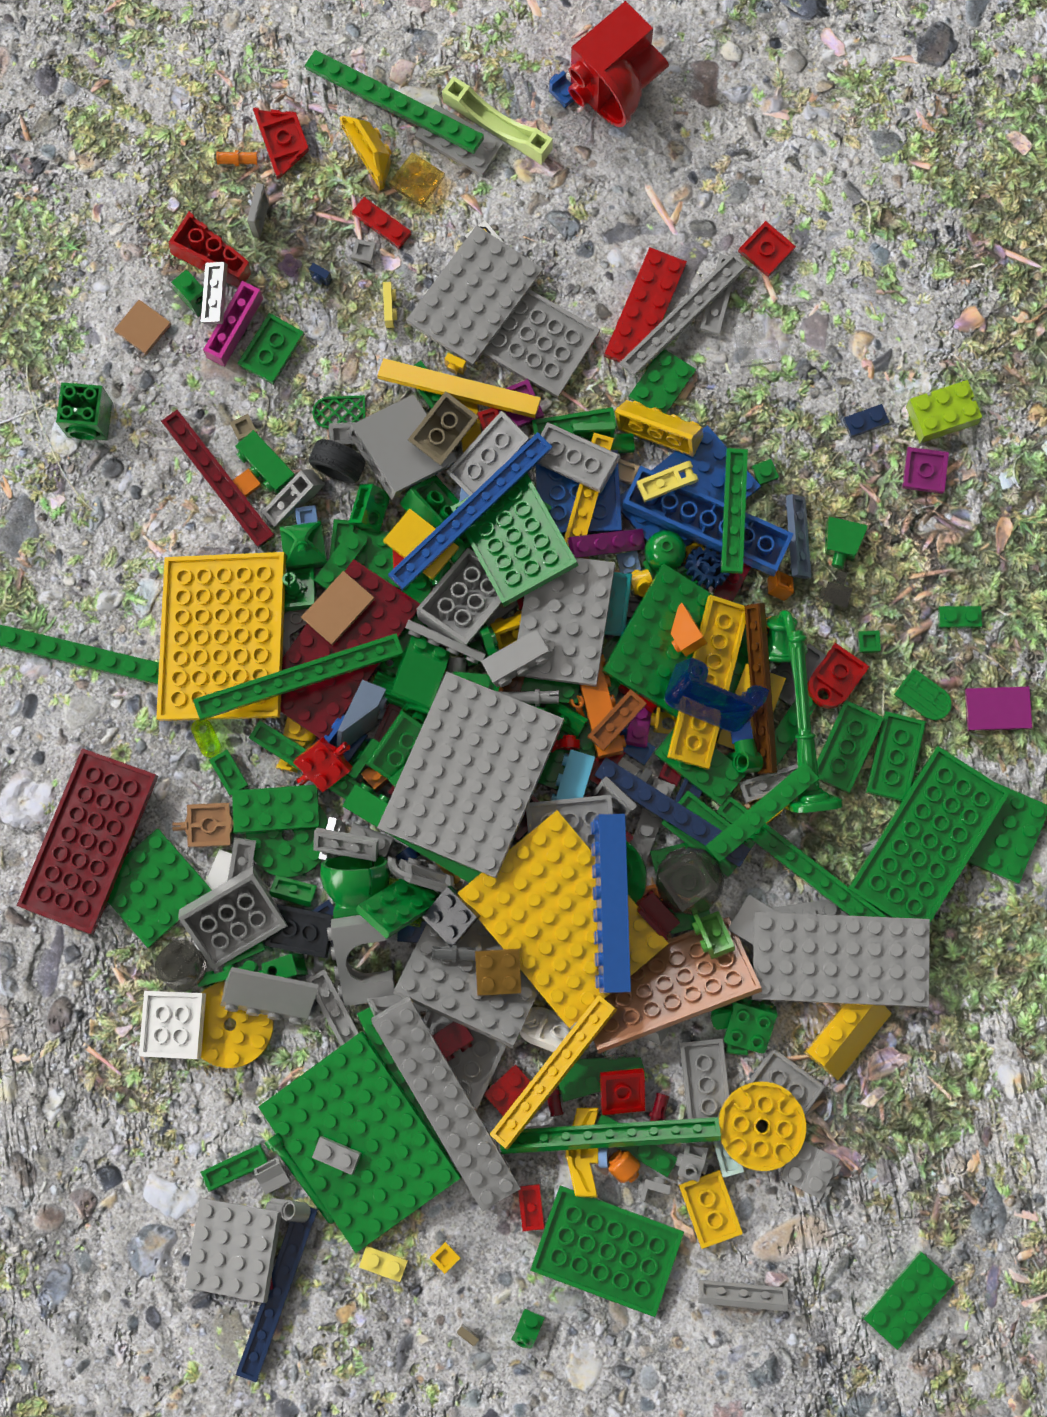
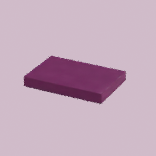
M1029 686L965 689L968 731L1032 729Z

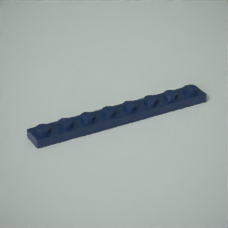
M607 757L594 775L600 780L607 776L630 799L704 846L722 832L719 828ZM741 844L726 856L725 859L740 868L751 849Z
M310 1206V1216L306 1222L290 1221L272 1271L274 1289L269 1290L267 1303L261 1302L236 1372L237 1376L253 1382L258 1381L318 1213V1209Z

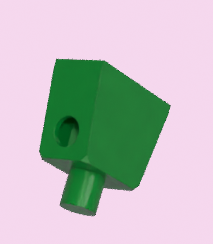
M185 270L171 282L172 288L192 312L199 317L202 314L204 287L188 270ZM197 298H201V301L196 303Z
M829 516L825 530V554L833 556L832 567L843 569L845 559L854 560L868 525Z
M294 953L262 963V970L257 971L289 979L309 975L303 954Z

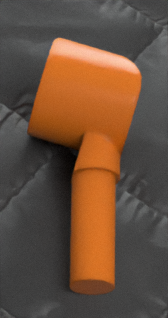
M577 695L578 705H575L573 699H570L569 705L576 708L578 714L585 717L582 709L584 699Z

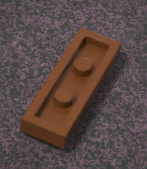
M630 689L593 729L588 738L604 751L647 703Z

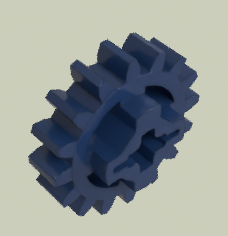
M698 547L697 550L693 549L685 560L687 563L684 568L689 569L686 574L693 576L691 581L697 580L699 586L705 584L706 589H709L711 585L714 589L718 585L722 586L729 576V573H721L722 554L717 555L715 550L711 552L708 547L704 550L701 547Z

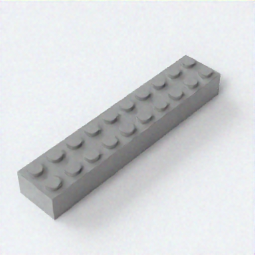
M410 996L372 1017V1024L482 1212L520 1190L515 1176L494 1140L489 1135L487 1128Z

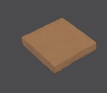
M138 300L116 326L114 332L147 355L172 324L144 302Z

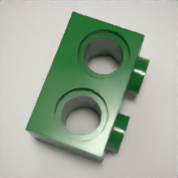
M360 484L348 523L361 530L380 532L386 508L389 505L390 497L387 492L374 484Z

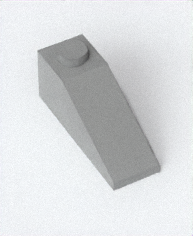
M313 469L300 470L266 506L262 513L274 527H277L295 512V508L302 507L311 500L325 483Z

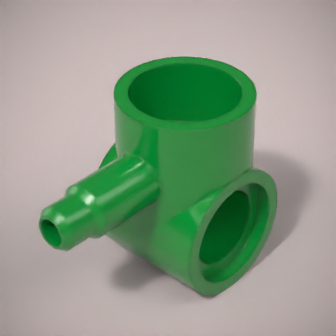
M744 739L735 742V752L726 755V757L733 761L735 770L740 773H757L763 767V757L757 752L755 739Z

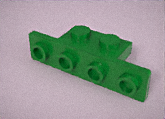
M614 422L573 423L572 434L590 442L594 433L614 438L611 450H618V453L635 452L633 434H614Z

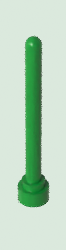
M279 1133L275 1134L264 1144L269 1150L272 1149L273 1152H277L329 1224H333L334 1220L283 1147V1138Z

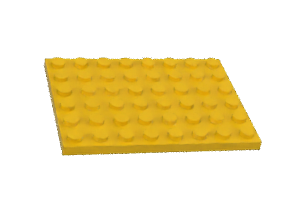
M269 552L164 557L156 717L158 721L200 720L193 699L282 671L285 584L282 581V577L286 574V553ZM281 695L205 720L280 718Z
M556 810L508 850L497 878L481 873L460 890L458 895L481 915L478 918L479 921L503 949H519L520 970L566 1026L570 1028L582 1017L598 995L605 998L610 993H599V988L596 989L595 975H599V966H595L594 955L598 953V944H594V931L597 930V922L593 921V909L597 908V900H593L592 895L593 887L596 886V878H592V865L595 864V856L592 857L589 847L559 811ZM628 895L631 976L669 943L663 936H659L637 912L638 906Z

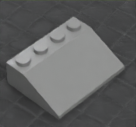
M467 548L416 610L418 619L428 627L467 646L502 602L475 552Z
M253 866L179 909L178 917L213 970L287 926L264 882Z
M232 967L225 980L220 1006L225 1007V1010L231 1012L243 1010L251 1016L263 1014L268 1015L267 1018L271 1020L284 1018L289 1019V1023L300 1025L302 1022L305 1023L309 1017L319 984Z

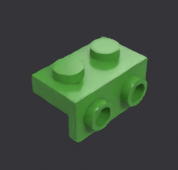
M719 911L699 918L698 914L693 915L695 922L692 923L696 935H701L703 939L700 941L704 953L708 952L711 959L735 950V946Z

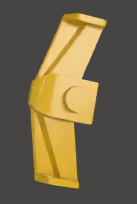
M287 717L283 735L307 750L311 747L313 741L316 740V736ZM282 759L279 760L276 769L294 773L298 772V769Z
M577 1108L572 1126L595 1125L599 1108ZM599 1148L565 1150V1158L568 1162L576 1197L598 1198L591 1164H598Z

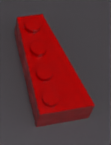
M190 211L168 242L171 255L205 271L206 263L225 262L228 265L226 283L236 288L240 286L242 281L246 282L251 275L249 261L231 246L226 245L222 238L212 233Z

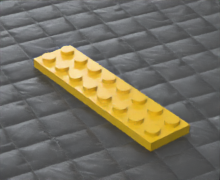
M713 595L708 596L700 626V631L707 644L693 653L667 758L703 769H709L746 624L744 605Z

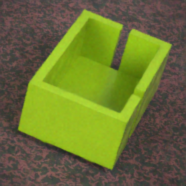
M968 380L932 391L929 396L925 393L909 399L906 409L920 444L978 425L982 415L976 400L972 401L974 394Z

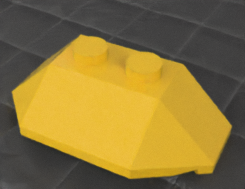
M347 116L339 117L341 128L380 190L384 189L391 165L390 155L392 152L387 143H382V136L377 127L373 128L370 122Z

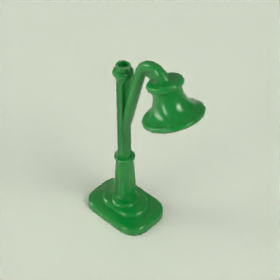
M782 610L779 615L772 616L766 621V625L769 628L767 635L769 661L791 662L795 684L799 733L795 736L797 739V767L806 762L819 778L814 743L816 735L811 732L806 669L808 649L804 642L807 640V636L804 635V630L796 631L797 620L788 610ZM818 779L790 802L785 809L797 813L839 809L843 805L839 797L828 794L820 788Z

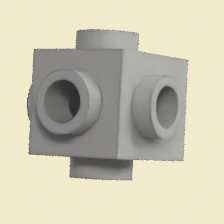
M686 1143L684 1152H679L675 1165L679 1166L677 1175L699 1182L701 1173L706 1174L709 1163L706 1161L708 1148L693 1143Z

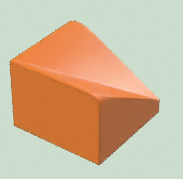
M778 570L774 577L771 575L768 577V594L785 601L794 593L793 577Z

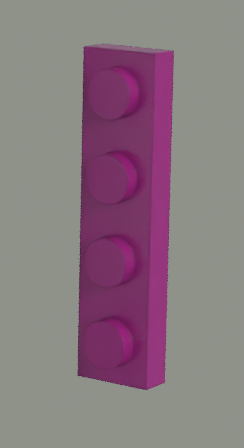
M643 528L568 538L569 548L575 558L645 549Z

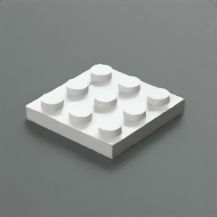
M144 991L139 1056L201 1059L206 994Z

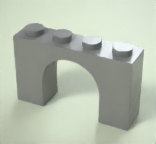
M360 915L331 919V927L327 928L329 941L333 940L334 947H331L332 960L337 962L334 972L335 978L340 979L341 985L338 986V995L340 998H343L344 1006L368 1003L367 998L396 995L393 993L395 989L393 970L363 973L355 970L347 960L348 954L356 946L386 941V938Z

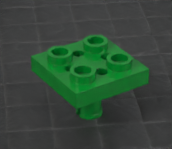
M314 567L288 570L283 575L282 581L285 584L284 612L309 609L316 601Z

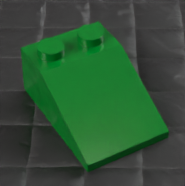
M411 636L403 652L391 694L430 709L446 669L450 652Z

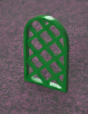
M365 395L321 398L313 406V419L318 426L329 429V426L325 425L327 422L333 423L330 419L334 415L340 419L337 423L342 421L348 423L344 419L349 414L354 418L351 422L360 421L358 418L362 414L363 419L366 418ZM339 399H346L342 404L338 401ZM362 400L363 409L358 405ZM334 401L340 405L335 411L330 407ZM348 401L353 404L349 410L344 406ZM323 403L325 407L319 411L316 407L318 404ZM355 407L361 411L357 416L351 413ZM327 408L333 412L328 418L323 414ZM341 408L347 412L343 417L337 413ZM320 415L325 419L322 424L316 420Z

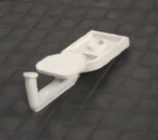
M532 1007L519 1034L528 1043L554 1052L575 1024L568 1028L556 1012L542 1007Z

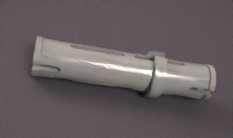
M535 689V691L499 692L526 704H535V706H540V704H559V690L540 691V689Z

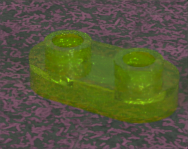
M195 720L192 723L191 732L200 752L209 759L220 754L222 745L209 720ZM205 726L206 732L200 733V728ZM210 745L215 746V750L213 752L208 751V747Z

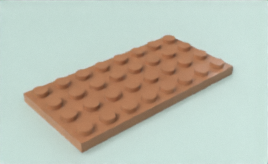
M729 917L723 919L727 930L732 923ZM694 930L667 940L668 945L630 976L631 992L610 993L604 998L617 1011L593 1040L598 1054L762 992L761 985L739 937L728 930L735 950L714 959L710 958L708 952H703L700 941L703 939L701 935H696Z

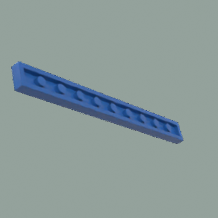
M537 432L388 573V576L402 590L407 588L548 454L553 446Z

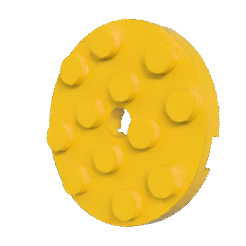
M220 982L202 992L206 994L201 1058L217 1067L238 1068L251 1063L263 1054L273 1035L274 1020L267 1018L268 1015L259 1014V1016H251L243 1010H238V1012L225 1010V1007L220 1006L225 982ZM229 1018L236 1021V1027L232 1031H228L224 1024Z
M770 1082L745 1084L728 1096L719 1113L721 1143L725 1151L735 1162L748 1169L771 1171L781 1168L796 1157L804 1143L806 1119L803 1109L792 1093L780 1085ZM759 1120H765L768 1124L767 1130L763 1133L759 1132L756 1128Z

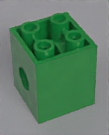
M61 382L56 423L66 437L80 440L108 441L112 400L104 387L101 385Z

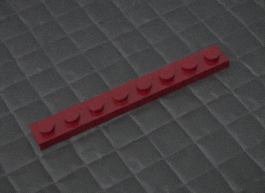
M178 409L161 420L164 427L258 549L274 538L273 532Z

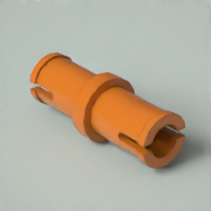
M235 150V152L217 151L216 153L217 165L235 164V166H240V164H258L257 152H239V150Z

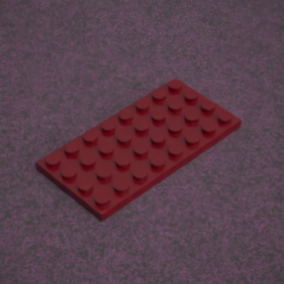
M353 559L345 573L372 595L375 600L333 646L310 625L306 624L283 656L282 670L396 633L399 639L406 630L405 627L408 620H413L416 616V609L420 603ZM382 662L281 694L280 712L319 739L325 735L329 736L333 730L331 727L337 718L341 719L347 713L362 680L369 682Z
M82 748L16 906L94 935L159 776Z

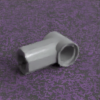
M271 1198L266 1204V1209L280 1211L281 1219L286 1221L303 1223L310 1216V1206L305 1202Z

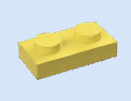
M383 282L386 328H394V321L397 320V308H393V301H397L396 289H392L391 282Z
M367 1245L359 1268L401 1282L408 1260Z

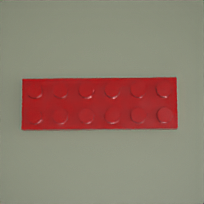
M649 247L606 348L604 357L620 363L663 321L687 261Z

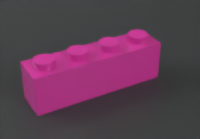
M244 281L241 282L224 312L223 324H217L203 349L207 359L223 367L226 366L263 300L260 289Z

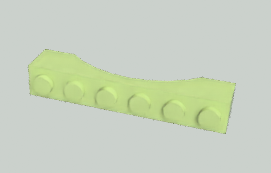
M453 76L443 89V103L542 165L553 150V139L537 128L522 125L506 117L485 102L470 86Z

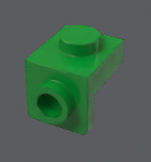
M524 1309L511 1340L522 1348L531 1349L545 1317Z

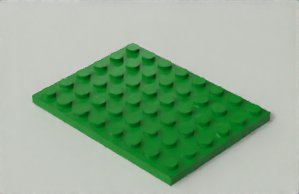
M363 1031L258 1106L276 1134L279 1133L283 1138L284 1147L355 1253L462 1178ZM321 1136L362 1153L354 1174H348L312 1158Z

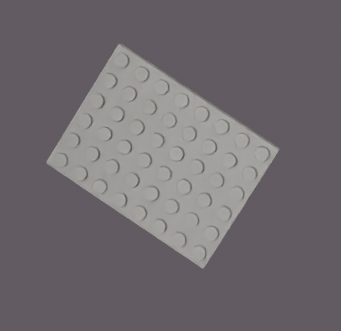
M446 672L377 828L481 873L497 878L563 726L564 718Z

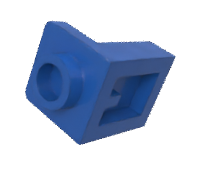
M562 71L550 79L549 92L566 108L574 100L568 91V87L572 83L566 78V72Z

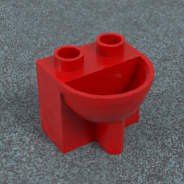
M624 1L571 47V67L568 69L572 83L568 87V91L573 100L582 107L588 103L602 118L616 127H623L631 120V116L635 113L640 103L642 89L669 67L666 58L652 45L653 27L627 1Z

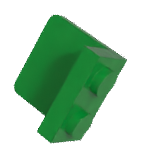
M751 996L733 1002V1011L724 1036L725 1043L761 1054L765 1053L778 1015L776 1006L766 1000L761 1002L752 1000Z

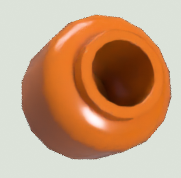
M617 1150L608 1159V1170L618 1182L626 1183L629 1181L632 1183L638 1178L640 1162L630 1151Z

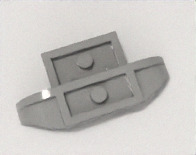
M388 856V867L391 873L409 883L443 892L450 885L459 892L468 884L463 879L454 884V877L439 870L440 867L431 863H428L427 866L420 865V860L409 857L408 861L400 859L397 867L396 859Z

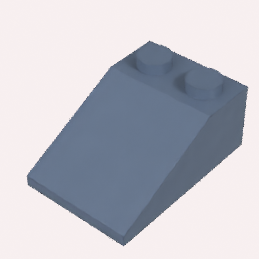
M362 680L338 729L336 748L343 744V742H347V745H352L375 728L379 720L382 721L388 700L385 697V688Z

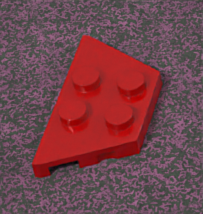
M255 107L253 108L255 118L276 178L280 179L309 151L296 112H281L273 109L271 111H263Z

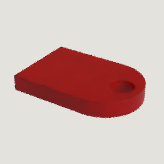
M834 643L823 661H821L808 681V694L818 706L829 709L836 708L845 702L870 666L837 643ZM818 692H827L828 699H821L818 696Z

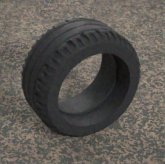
M328 439L318 440L309 456V463L314 469L328 477L349 484L359 481L366 465V461L360 453Z

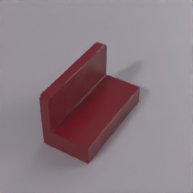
M653 890L649 891L635 903L638 906L637 912L659 936H663L667 941V934L680 924V920Z

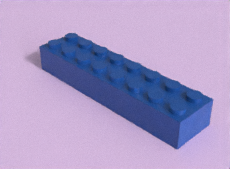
M640 466L623 501L622 509L722 553L724 502L688 486L644 502L637 486V481L654 475L656 472ZM745 512L743 563L774 577L794 534Z
M599 814L590 825L591 835H595V842L591 844L592 857L595 856V864L592 865V878H596V886L593 887L592 895L593 900H597V908L593 909V921L597 922V930L594 931V944H598V953H595L594 961L595 966H599V975H595L596 989L599 988V993L631 992L625 814Z

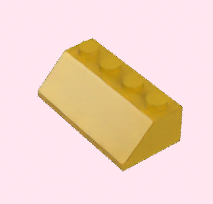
M626 400L615 410L618 430L632 433L634 436L694 457L703 438V427L698 423L684 421L677 415H667L657 408L645 407L638 401L631 402Z
M842 1004L804 1053L838 1081L892 1013L885 1005Z

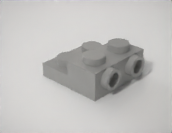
M804 1141L799 1153L785 1165L779 1178L821 1200L822 1196L827 1197L830 1192L831 1185L828 1183L831 1177H836L841 1169V1165L838 1164L840 1159Z

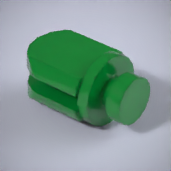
M733 1006L721 1007L711 1011L710 1019L716 1030L727 1029Z

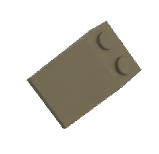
M445 391L408 438V441L441 466L476 423L478 416Z

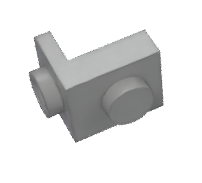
M654 1177V1181L645 1178L644 1183L639 1182L636 1195H639V1200L643 1202L645 1201L648 1189L669 1195L671 1185L667 1184L666 1179Z

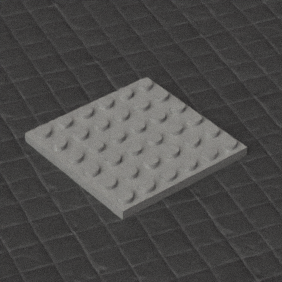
M479 919L457 943V947H476V951L503 950ZM427 923L393 993L402 998L410 996L413 1003L513 1048L536 999L537 989L520 970L522 993L477 996L476 961L456 960V962H451V960H432V946H450Z

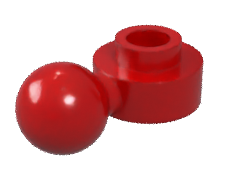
M564 735L563 739L556 740L551 753L556 749L579 750L580 740L576 739L574 735Z

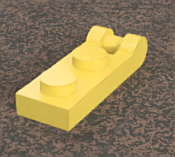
M686 461L637 481V486L644 502L698 482L699 479L697 474L693 473L691 461ZM684 472L686 477L681 479L679 473Z

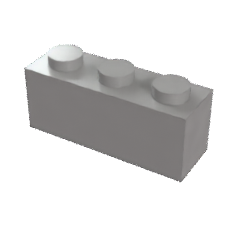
M536 629L481 662L496 687H504L511 683V679L516 676H523L529 673L530 668L548 662L552 654Z

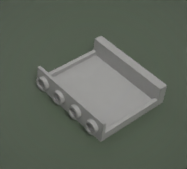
M414 394L352 424L348 433L392 501L399 498L402 491L450 468L457 461V456L452 451L440 466L408 441V438L427 415L422 402L417 400Z

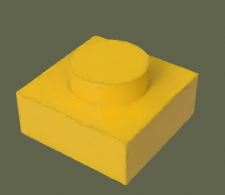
M447 353L444 359L447 370L454 374L460 373L463 375L467 369L466 361Z
M447 1242L430 1257L444 1274L461 1258Z

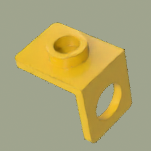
M657 707L656 713L651 715L650 725L654 726L653 732L669 734L673 728L665 729L662 726V721L665 718H671L674 721L675 727L677 718L669 713L660 712V707Z

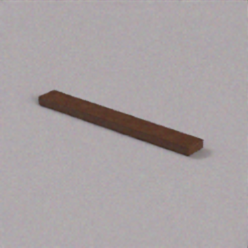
M765 603L744 605L754 739L757 752L763 757V767L757 774L777 773Z

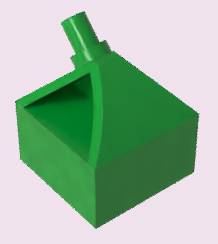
M321 521L280 527L282 549L286 553L287 571L313 567L314 569L323 568L328 561L324 528Z

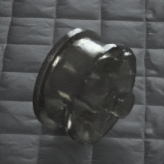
M173 940L158 955L155 961V972L158 978L165 982L171 990L185 992L201 982L206 974L208 963L201 951L188 940Z

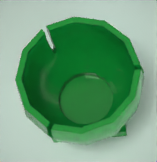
M338 856L329 858L321 863L320 876L323 888L335 902L333 910L334 919L359 915L355 911L359 904L389 886L390 870L388 860L385 857L378 856L376 861L349 856Z

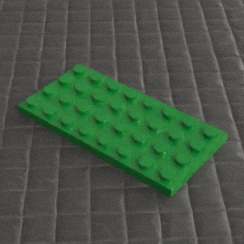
M936 746L848 889L891 918L930 919L931 922L1009 796L1010 791L941 747Z

